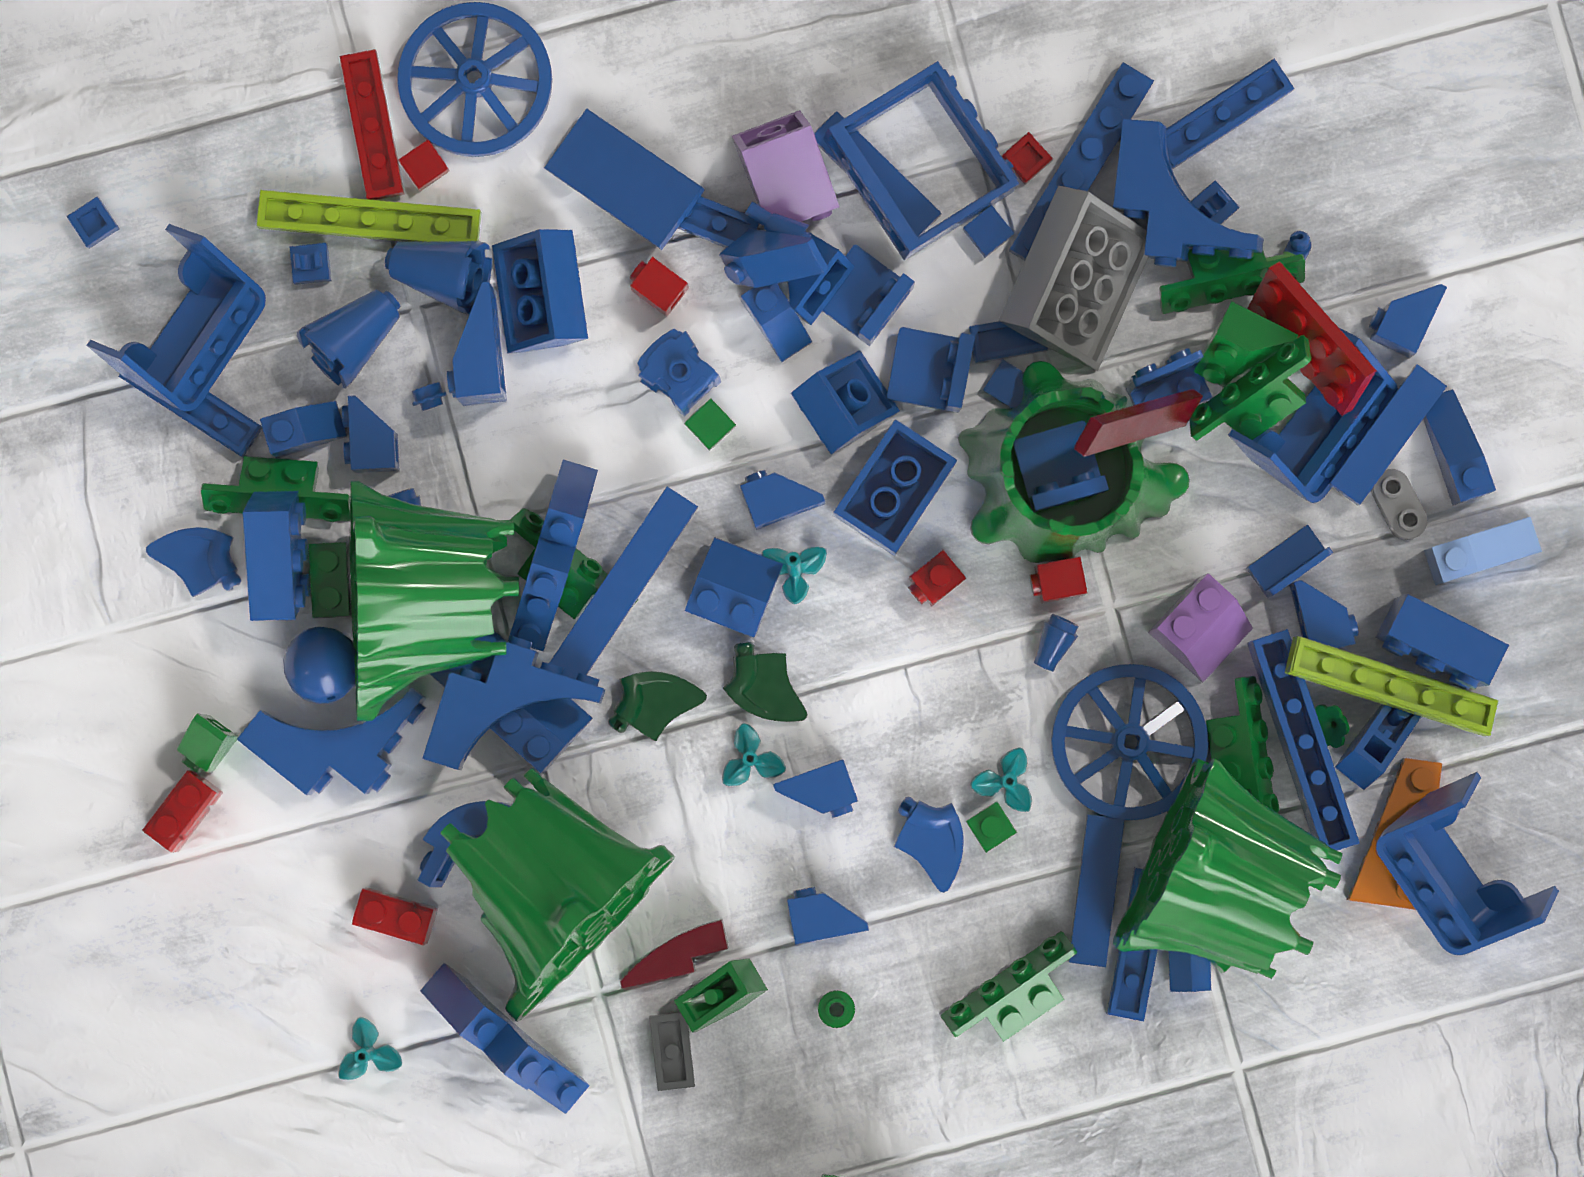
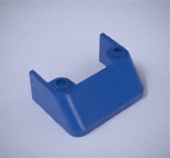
M168 224L165 230L188 250L178 267V277L181 283L190 290L150 349L139 342L127 343L120 351L93 340H89L86 346L122 376L175 408L182 411H192L201 404L262 313L266 303V296L263 289L206 237Z
M1341 328L1339 329L1377 370L1353 410L1341 416L1333 406L1327 403L1323 394L1314 386L1306 397V403L1297 409L1280 434L1268 429L1253 440L1233 429L1228 434L1252 462L1310 503H1317L1327 495L1332 488L1328 484L1398 389L1396 382L1362 340Z
M1478 772L1428 793L1387 827L1376 844V851L1432 934L1442 948L1453 955L1468 954L1544 923L1559 893L1556 886H1552L1523 898L1519 890L1512 883L1505 880H1494L1483 885L1444 828L1453 824L1459 815L1460 809L1467 806L1481 779Z

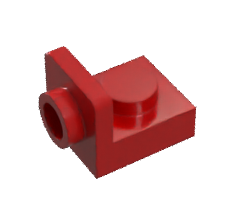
M942 550L909 576L908 579L913 584L908 589L921 605L927 601L932 607L966 580V577L947 553Z

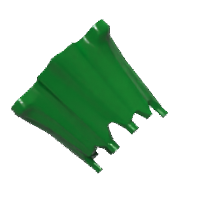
M1036 361L1026 367L1022 375L1023 398L1017 407L1011 409H992L978 426L965 429L958 437L959 445L965 450L969 458L968 477L981 483L986 493L982 506L971 521L970 530L972 536L976 541L987 545L1009 540L1016 544L1023 558L1032 563L1074 558L1076 553L1085 549L1101 553L1106 549L1108 539L1116 534L1134 539L1139 536L1141 524L1145 519L1151 517L1159 518L1167 515L1170 511L1171 502L1184 495L1189 488L1190 479L1184 467L1171 462L1153 463L1143 457L1141 446L1144 439L1095 453L1100 475H1105L1109 488L1108 491L1033 512L1013 447L1014 441L1079 421H1084L1087 425L1091 417L1125 408L1128 401L1124 395L1108 392L1096 380L1087 379L1075 382L1067 380L1052 364L1046 361Z
M359 481L350 482L349 556L353 645L357 651L354 657L357 721H373L387 700L420 677L470 664L473 661L493 655H506V642H489L474 639L494 634L490 607L496 600L505 596H519V576H504L491 570L487 565V560L492 558L494 552L507 547V536L505 535H514V522L414 505L383 495Z
M1196 758L1152 842L1148 860L1138 879L1136 893L1118 924L1113 938V945L1120 951L1159 949L1189 953L1272 979L1277 970L1270 968V965L1276 953L1296 950L1302 954L1309 955L1314 942L1300 936L1291 924L1290 916L1294 911L1306 906L1310 897L1308 885L1320 891L1323 890L1325 885L1334 889L1338 886L1341 875L1327 869L1320 858L1339 864L1343 853L1330 848L1323 841L1259 802L1235 780L1219 760L1213 758L1208 763Z
M533 768L527 771L524 777L537 791L524 788L515 778H512L504 786V789L514 798L513 804L510 807L489 799L485 802L488 821L487 828L480 837L473 838L465 833H461L452 823H449L440 833L450 843L445 851L470 881L473 889L472 896L484 911L480 918L481 922L501 946L515 978V986L506 1003L505 1010L516 1022L527 1016L562 981L573 974L580 963L593 953L646 897L650 886L675 859V855L664 845H658L650 849L639 847L610 829L553 784L541 777Z

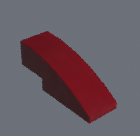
M723 919L694 927L654 949L620 981L621 989L695 972L693 957L729 948Z

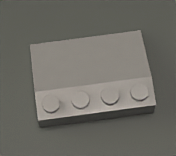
M1058 186L999 321L1021 335L1092 370L1098 371L1148 259L1144 255L1147 231L1090 192Z

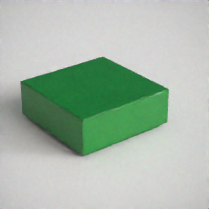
M712 398L684 423L709 451L736 427V424Z

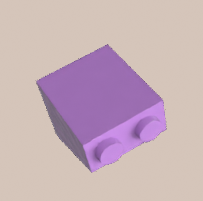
M800 110L732 136L759 206L772 214L776 213L800 222L810 218L812 221L827 218L832 214V210L839 208L813 129Z
M1207 573L1198 578L1148 633L1203 683L1248 635L1253 627L1237 599Z

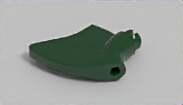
M752 642L737 643L734 646L736 657H733V677L723 687L727 695L745 711L767 720L783 722L805 720L808 715L807 711L795 693L787 675L786 653L754 654V644Z
M654 671L632 674L619 679L622 696L613 710V716L608 719V725L619 733H624L628 725H631L648 738L657 741L663 730L674 718L705 702L707 695L694 684L672 674Z

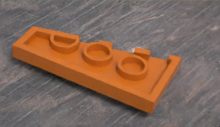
M1410 758L1402 759L1387 797L1385 808L1380 820L1377 822L1372 841L1366 856L1362 860L1358 876L1347 900L1416 910L1376 851V844L1387 827L1428 793L1439 789L1442 763Z

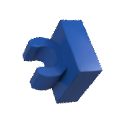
M1216 180L1191 201L1204 215L1220 225L1240 208Z
M327 243L289 246L292 278L295 285L332 281Z

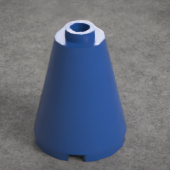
M481 241L398 242L394 248H389L387 251L385 268L389 270L391 278L463 314L470 315L481 283L490 282L492 258L485 257V250L491 249L487 243Z
M376 289L303 326L297 331L296 336L303 348L308 345L311 346L313 353L311 359L318 368L336 385L339 386L342 383L343 388L346 389L399 320L400 315L397 310L401 306L390 292L385 291L382 293Z

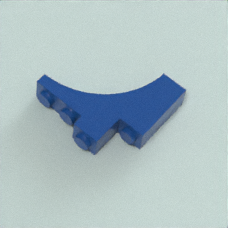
M1123 119L1113 208L1123 212V215L1128 219L1145 220V214H1149L1144 255L1155 259L1154 265L1176 267L1177 261L1187 262L1189 247H1193V254L1214 256L1215 249L1229 251V257L1251 259L1252 253H1262L1264 239L1261 236L1243 233L1220 225L1204 215L1189 200L1181 189L1169 161L1165 125L1158 121Z
M562 460L508 641L511 636L532 642L531 648L544 652L598 473L597 469Z
M511 636L509 643L506 642V655H495L486 683L481 682L483 674L461 668L459 675L452 672L449 673L422 759L456 770H462L467 757L480 738L497 722L514 711L531 704L554 699H579L601 704L606 689L598 687L600 679L578 673L576 679L563 676L564 668L542 661L540 668L534 667L539 653L531 650L532 642Z
M411 688L402 699L390 709L377 716L373 721H366L352 727L337 730H309L296 727L271 716L266 711L260 710L236 740L305 795H312L314 791L320 794L333 779V776L329 774L332 769L364 794H370L372 790L378 793L390 779L391 775L387 771L392 766L381 755L384 751L388 754L392 753L403 739V736L399 733L408 722L414 725L426 710V707L422 704L427 697L417 689Z
M446 963L440 966L420 990L461 1037L482 1050L505 1076L524 1089H530L566 1114L590 1086L581 1076L550 1054L513 1023L467 978Z

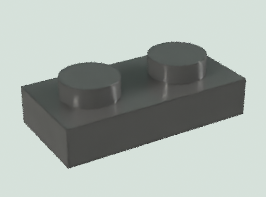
M681 1012L650 1015L657 1090L664 1091L695 1087L689 1026Z

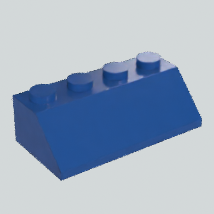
M495 630L494 634L474 639L489 642H499L500 640L507 642ZM495 655L473 661L470 664L434 672L430 675L445 688L449 673L452 672L459 675L461 668L483 674L481 682L486 683ZM554 699L531 704L516 710L501 719L490 729L538 772L544 774L593 718L572 699Z

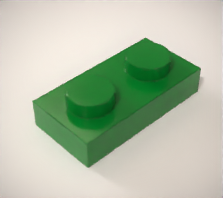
M348 543L309 544L312 618L350 617Z

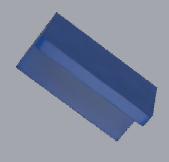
M1306 525L1246 569L1265 596L1269 598L1333 554V551L1330 547L1324 548L1309 525Z

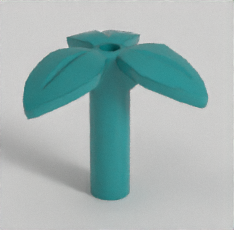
M810 547L803 550L799 555L796 552L788 553V551L780 548H768L762 551V555L784 563L780 575L788 573L789 577L782 585L783 594L792 604H799L805 599L809 590V585L801 576L802 573L816 574L825 563L827 550L823 547Z
M742 723L734 735V747L743 754V759H731L724 767L722 782L726 786H738L748 781L751 767L753 766L760 776L764 778L777 777L786 771L783 760L777 754L771 751L760 755L756 754L761 740L755 729L746 723Z
M1018 747L1007 752L1001 759L1002 776L991 770H985L975 776L970 785L976 793L986 797H992L1001 788H1004L1005 803L1009 807L1020 812H1029L1032 805L1031 793L1027 786L1017 783V777L1026 772L1027 756L1024 749Z
M364 1017L357 1018L353 1024L352 1040L361 1049L356 1052L347 1053L342 1059L338 1070V1076L342 1080H353L366 1074L368 1061L370 1060L382 1072L395 1071L402 1066L401 1056L392 1046L384 1045L376 1049L373 1047L379 1033L376 1026Z

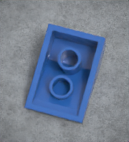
M490 282L481 283L452 360L453 370L447 371L449 393H452L453 398L456 397L463 406L507 401L496 292Z

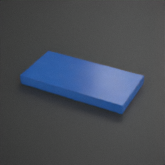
M587 108L544 167L553 176L661 250H663L705 191L702 186Z

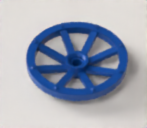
M467 2L446 7L421 23L408 39L403 49L397 78L402 106L416 130L436 147L466 157L495 155L516 146L526 139L538 126L548 108L553 83L548 53L541 38L530 24L519 15L504 7L483 2ZM477 18L471 58L467 59L442 27L457 20ZM489 19L501 22L521 35V37L487 60H482ZM434 35L458 66L457 69L414 66V63L424 43L430 36ZM530 46L537 61L539 81L495 74L492 71ZM472 71H477L481 74V78H478L474 83H470L467 79L468 74ZM412 78L456 81L451 88L420 113L413 96ZM492 86L537 93L530 111L520 124L515 122L491 90ZM464 93L466 97L461 140H457L442 134L431 126L429 122ZM477 97L484 98L509 131L508 133L492 140L473 142Z
M1122 664L1092 673L1075 685L1067 694L1054 719L1051 750L1055 768L1061 781L1071 795L1081 804L1106 817L1120 820H1141L1167 812L1176 799L1195 759L1199 758L1206 762L1208 733L1205 719L1198 703L1178 680L1153 667ZM1118 678H1134L1128 724L1123 722L1099 690L1098 685ZM1148 680L1165 688L1178 701L1142 727L1140 726L1145 683ZM1087 693L1115 729L1114 733L1067 726L1074 708ZM1184 710L1186 711L1192 726L1194 747L1150 740L1149 736ZM1127 735L1136 737L1137 746L1134 749L1124 746ZM1065 737L1111 744L1112 749L1073 774L1066 755ZM1147 751L1191 759L1184 778L1173 791L1170 790L1147 756ZM1121 758L1113 805L1096 798L1081 785V783L1114 760ZM1134 760H1137L1162 799L1144 806L1125 807Z

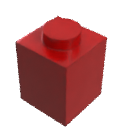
M653 256L648 263L642 260L630 275V279L633 281L630 285L632 292L666 317H668L689 289L688 282Z
M1081 557L1038 564L1034 567L1035 574L1029 575L1033 596L1040 595L1041 603L1084 596L1088 593Z

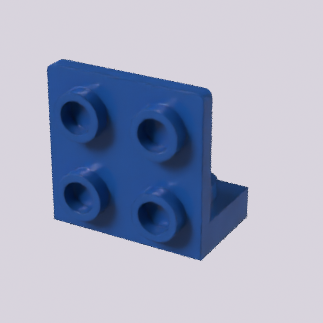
M853 245L846 254V257L855 267L822 312L870 347L913 290L915 281L904 273L898 276L861 247Z
M901 327L898 331L887 399L959 413L963 406L975 335L960 333L958 337Z
M1186 348L1169 356V359L1165 361L1166 365L1157 368L1156 364L1153 363L1137 370L1135 375L1131 376L1132 381L1126 388L1132 404H1140L1190 389H1194L1203 395L1199 404L1210 400L1212 395L1204 377L1194 373L1197 363L1204 357L1201 350L1191 353L1190 349Z
M1084 421L1075 422L1014 441L1013 447L1033 512L1105 493L1109 490L1105 475H1100L1095 454L1084 457L1074 449L1077 440L1086 426Z

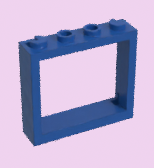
M938 61L829 127L823 138L903 260L908 259L980 214L991 205L1013 193L1019 185L1018 178L1012 170L1013 164L1009 160L1004 161L997 150L998 144L995 137L988 129L984 130L976 119L978 114L975 107L968 99L962 98L956 89L957 82L953 75L950 76ZM929 86L996 188L917 237L850 134Z

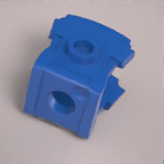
M672 329L654 341L640 357L637 364L640 367L641 373L638 376L642 378L640 382L657 393L660 390L669 397L675 408L685 417L698 401L722 381L719 374L708 363L700 359L698 356L699 351L688 332L684 331L682 333Z

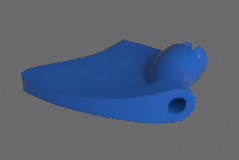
M201 527L181 529L155 540L146 547V553L151 558L170 568L183 580L192 597L204 593L218 583L222 584L224 590L231 591L235 585L239 586L242 581L241 577L236 573L238 569L230 555V546L234 537L223 532Z
M905 797L898 808V812L900 815L907 817V820L897 837L894 847L917 860L940 892L945 893L950 889L962 860L964 837L960 819L952 803L935 808L920 800L916 802L911 797Z

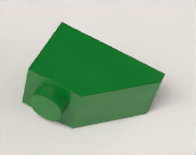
M197 713L192 719L177 751L185 756L181 762L194 772L200 774L204 770L205 772L213 773L239 736L211 715Z
M750 958L729 961L675 999L674 1002L690 1030L694 1033L742 1009L768 989Z

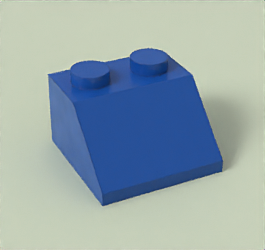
M860 350L816 372L791 392L800 410L805 414L830 454L852 444L900 412L895 402L887 399L886 388Z
M714 537L684 611L754 638L759 630L784 563Z

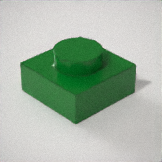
M997 801L965 821L985 853L1017 833Z

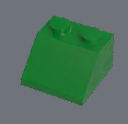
M1231 301L1202 353L1204 357L1198 362L1194 373L1204 377L1210 383L1225 387L1246 375L1256 364L1263 363L1273 356L1284 344L1297 339L1298 334Z

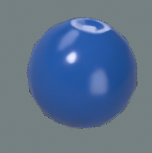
M320 626L306 629L296 636L287 647L283 658L285 678L292 691L306 701L319 704L335 702L343 698L355 686L354 657L357 651L352 640L337 629Z

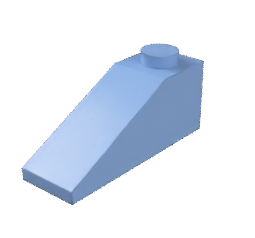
M1531 517L1424 550L1435 585L1542 552Z

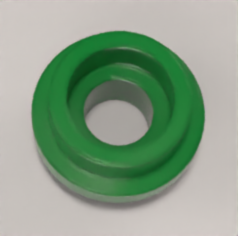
M839 990L830 991L820 999L818 1014L822 1022L827 1026L841 1028L852 1021L855 1015V1004L847 993ZM835 1002L841 1003L844 1007L842 1015L833 1016L829 1011L831 1004Z

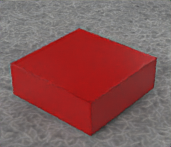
M1030 132L1025 134L1002 155L1004 161L1009 160L1013 164V172L1024 185L1053 161L1050 154Z
M428 139L398 159L420 192L450 172Z

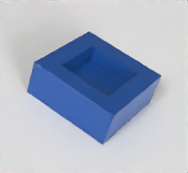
M98 196L66 216L85 246L89 249L120 229Z
M992 205L962 229L984 258L993 253L1015 234Z

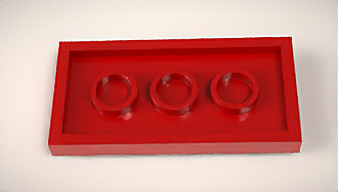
M1279 261L1268 268L1247 309L1298 334V337L1304 335L1309 340L1311 361L1302 367L1300 371L1319 389L1327 403L1343 416L1353 410L1377 370Z

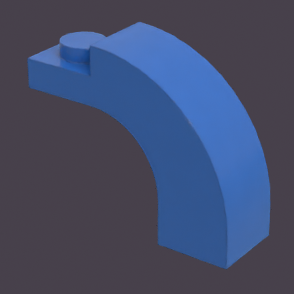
M486 801L472 802L456 807L432 825L424 836L423 841L432 845L434 849L424 856L420 864L422 872L417 879L419 882L428 887L442 888L455 862L445 851L450 843L440 834L441 831L449 823H452L461 833H465L473 838L480 837L487 828ZM498 802L507 807H510L512 805L510 803Z

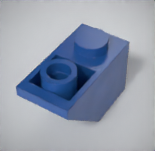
M355 395L348 396V405L342 406L343 427H349L350 442H344L345 464H351V470L355 473L400 471L398 434Z

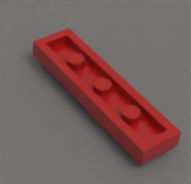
M376 49L340 56V62L366 197L368 200H380L405 195L378 53Z

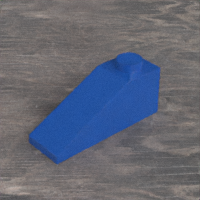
M751 228L719 254L725 265L724 271L727 277L737 285L753 288L825 273L829 269L813 238Z
M1454 390L1443 392L1423 420L1452 506L1490 494L1496 491L1484 453Z
M1381 704L1351 742L1335 768L1361 789L1365 790L1384 774L1421 719V716Z

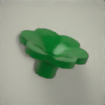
M1325 704L1316 706L1315 711L1327 747L1330 745L1333 748L1342 747L1345 743V735L1350 730L1347 718L1336 705L1328 707Z

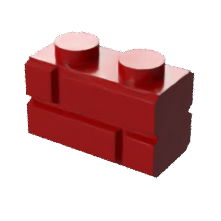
M187 770L142 831L171 853L179 852L211 810L209 806L215 805L223 792L193 770Z
M366 887L361 890L351 925L425 945L428 944L438 908L392 894H384L381 891Z

